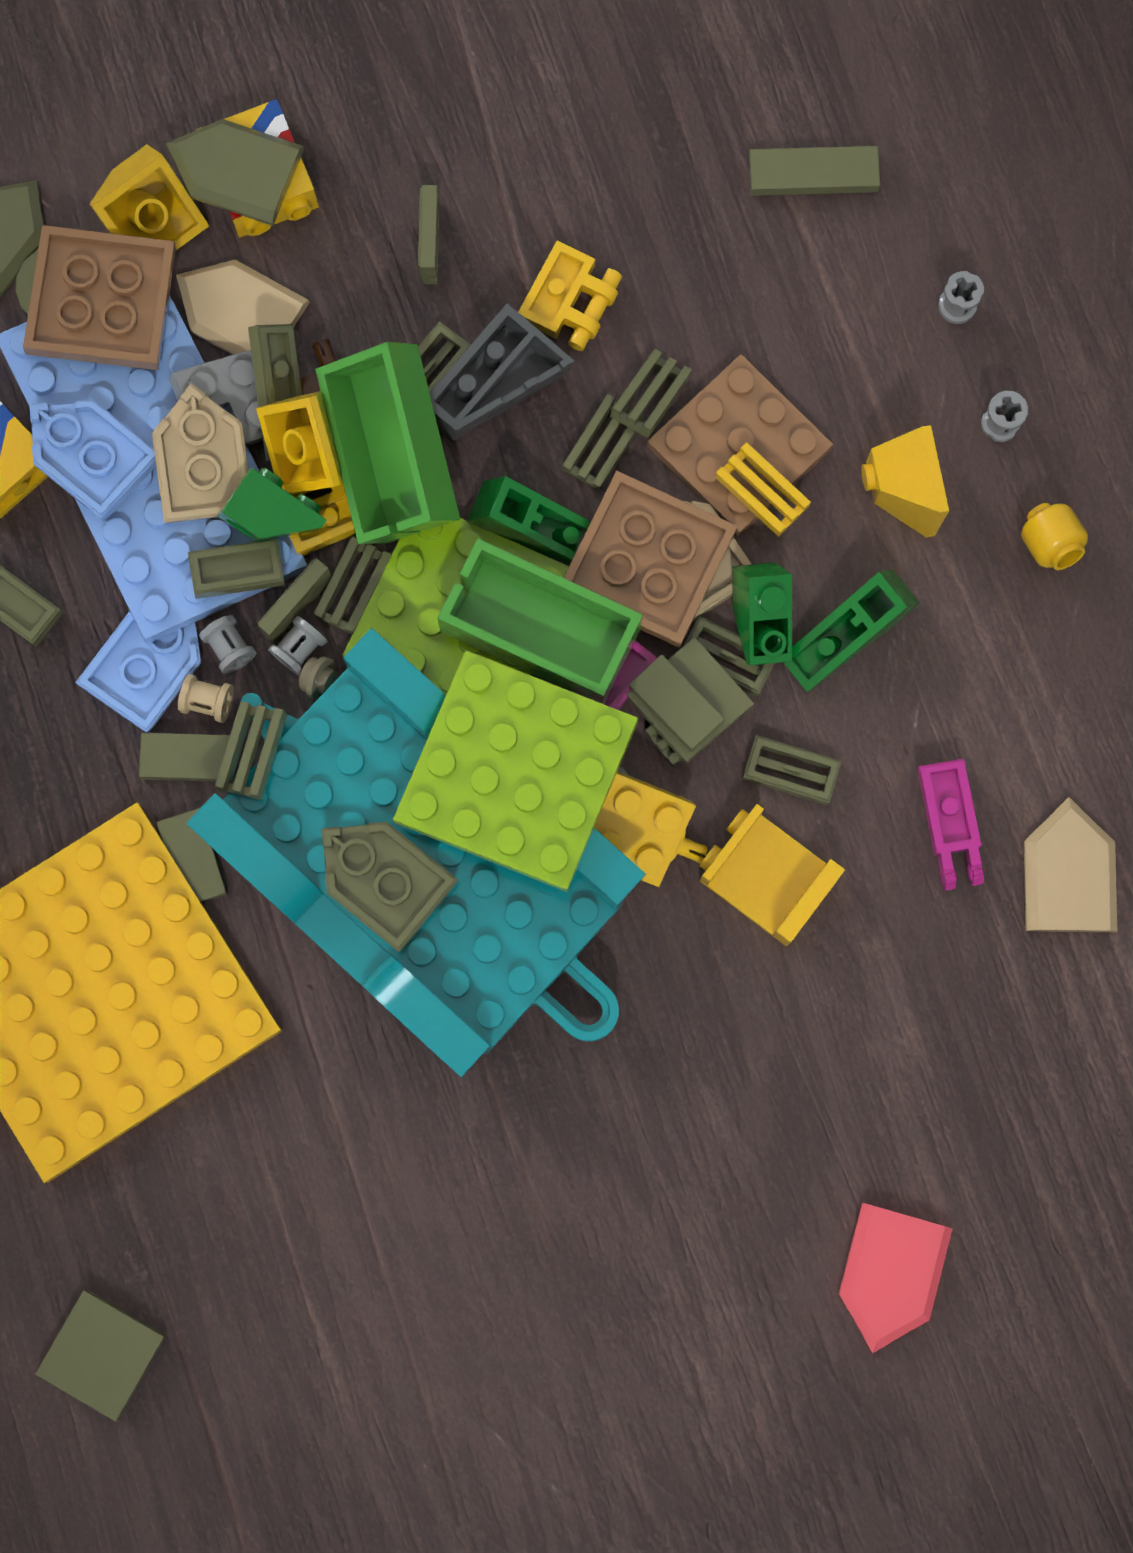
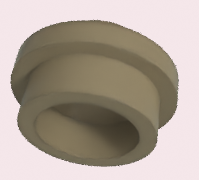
M312 657L305 663L299 677V687L302 691L306 692L308 698L317 701L339 677L334 660L328 657H321L320 659Z

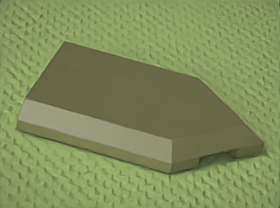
M220 119L166 143L192 199L271 226L275 223L304 151V146L225 119Z
M37 180L0 186V299L15 281L23 262L39 248L42 225L45 224L42 218L41 197Z
M388 822L350 827L321 828L327 894L398 952L406 947L459 881Z

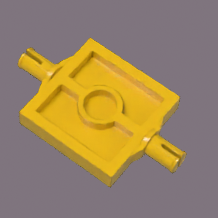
M619 771L617 772L594 828L646 874L642 881L659 887L670 862L677 854L694 860L699 864L704 859L701 854L705 856L707 854L706 845L685 838L686 827L696 808L693 801Z

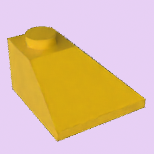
M148 144L113 168L90 202V206L109 233L174 241L176 250L209 227V224L164 156Z
M321 391L295 396L256 408L273 472L284 481L282 489L291 494L341 485L339 463Z
M928 425L871 448L866 464L861 466L864 488L866 491L872 490L874 504L926 538L936 535L949 512L931 425Z

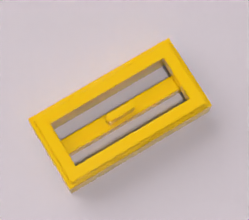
M747 442L736 455L734 454L728 460L724 467H721L715 473V478L778 537L811 503ZM746 460L747 462H749L761 475H763L776 489H778L796 507L794 509L791 508L763 480H761L749 467H747L743 463V461ZM734 470L737 471L785 518L780 521L743 487L731 473Z

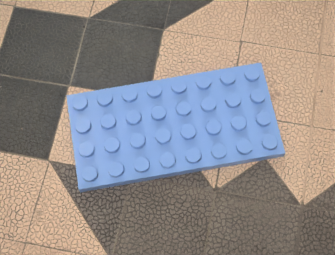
M170 295L159 370L25 355L23 343L27 322L0 333V349L29 408V403L48 402L49 405L75 403V400L94 399L153 448L152 432L178 401L169 380L170 375L173 372L204 363ZM245 446L248 471L254 468L259 472L247 446ZM157 467L150 472L111 516L104 520H101L75 499L146 644L268 589L195 599L188 552L254 541L219 517L164 523ZM290 537L274 538L278 541L284 581L301 574L307 567V563L302 554L297 555Z

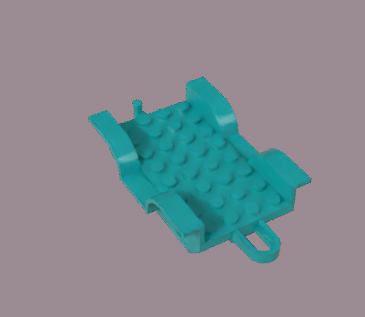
M371 628L343 657L347 669L298 720L287 714L263 799L258 800L228 794L222 800L214 793L186 824L461 1078L483 1054L487 1055L533 1005L538 1006L563 1030L577 1040L594 1042L606 1037L617 1023L619 1016L618 1001L614 993L577 959V956L622 907L625 897L646 874L595 828L568 892H565L394 823V815L446 695ZM247 693L241 699L242 702L250 703L251 706L257 707V705L266 706L269 710H274L273 707L263 703L261 698L255 693ZM265 720L261 733L264 741L271 722ZM258 763L250 770L246 783L247 787L252 785ZM388 822L459 881L406 947L398 952L327 894L321 828L350 827ZM564 971L600 1003L602 1017L597 1023L592 1025L581 1023L546 991Z

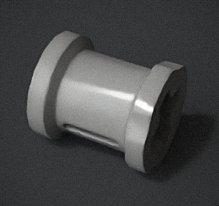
M968 271L956 272L949 277L938 302L939 313L943 319L953 324H963L972 319L984 293L981 279Z
M1005 390L997 393L991 399L987 412L981 418L983 433L995 442L1011 440L1028 415L1026 400L1014 391ZM998 411L1002 412L1003 415H997ZM1006 418H1012V420L1007 422Z
M233 615L223 616L213 621L199 634L202 642L209 643L221 662L219 668L223 674L239 670L252 661L257 654L253 646H247L235 628L237 621Z
M296 616L292 620L294 626L277 646L271 645L268 651L286 668L296 675H300L302 664L317 646H324L327 640L312 625L301 617ZM302 638L305 639L302 642V644L297 648V650L294 653H291L292 649L297 645V643Z

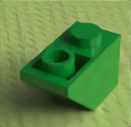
M251 468L217 515L254 542L314 532L321 529L327 521L319 515L322 508L302 494L295 498L282 489L284 481L266 468H261L259 472Z
M774 562L732 566V610L746 663L750 666L792 661V573Z

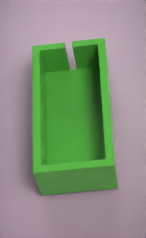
M385 342L316 368L318 383L358 544L389 543L420 533V530H429L460 520L418 344Z
M477 538L459 574L461 585L455 582L437 618L440 631L558 687L605 704L639 634L643 615ZM464 589L469 591L467 596H465Z

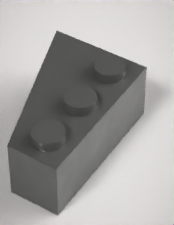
M507 303L430 391L439 432L451 442L455 441L567 375L575 361Z

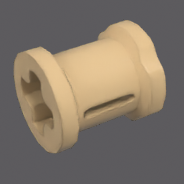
M188 674L183 681L179 694L178 710L184 714L194 711L214 716L215 721L224 723L231 710L234 686L228 683L218 686L198 681L195 675Z

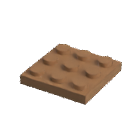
M42 225L23 343L25 355L159 370L176 252L175 242Z
M740 354L647 441V447L703 503L710 504L721 519L737 525L735 535L739 537L759 518L715 478V473L721 467H724L728 460L734 454L736 455L747 442L794 486L832 450L833 443ZM746 460L743 461V463L747 467H749L761 480H763L776 494H778L780 497L783 496V494L778 489H776L763 475H761L749 462H747ZM734 470L731 473L767 509L772 506L737 471Z
M616 471L564 578L642 614L643 619L640 630L680 648L738 526Z

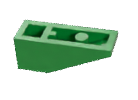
M507 476L483 481L467 520L482 529L496 533L568 565L571 564L591 521Z
M893 569L880 571L792 647V661L783 663L806 692H809L891 629L918 606L920 602Z

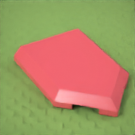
M862 1203L838 1294L858 1326L870 1351L874 1353L930 1320L952 1228Z

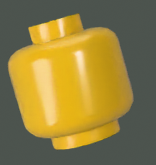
M1042 503L1028 513V521L1022 528L1021 537L1039 566L1063 570L1074 565L1084 556V547L1088 541V534L1070 506L1062 503L1053 505Z

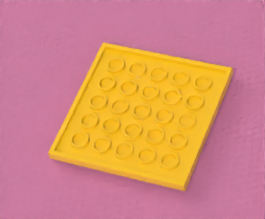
M138 802L0 889V1111L43 1183H49L282 1032L271 1011L205 906L196 896L164 845L161 836Z

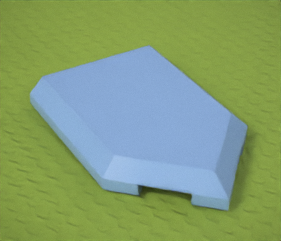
M94 399L75 400V403L49 405L48 402L29 403L34 466L101 520L110 517L156 467L154 448Z
M128 612L75 683L136 727L149 733L181 691L185 677L188 674L193 675L202 663L196 623L194 622L179 628L177 631L146 644L131 612Z

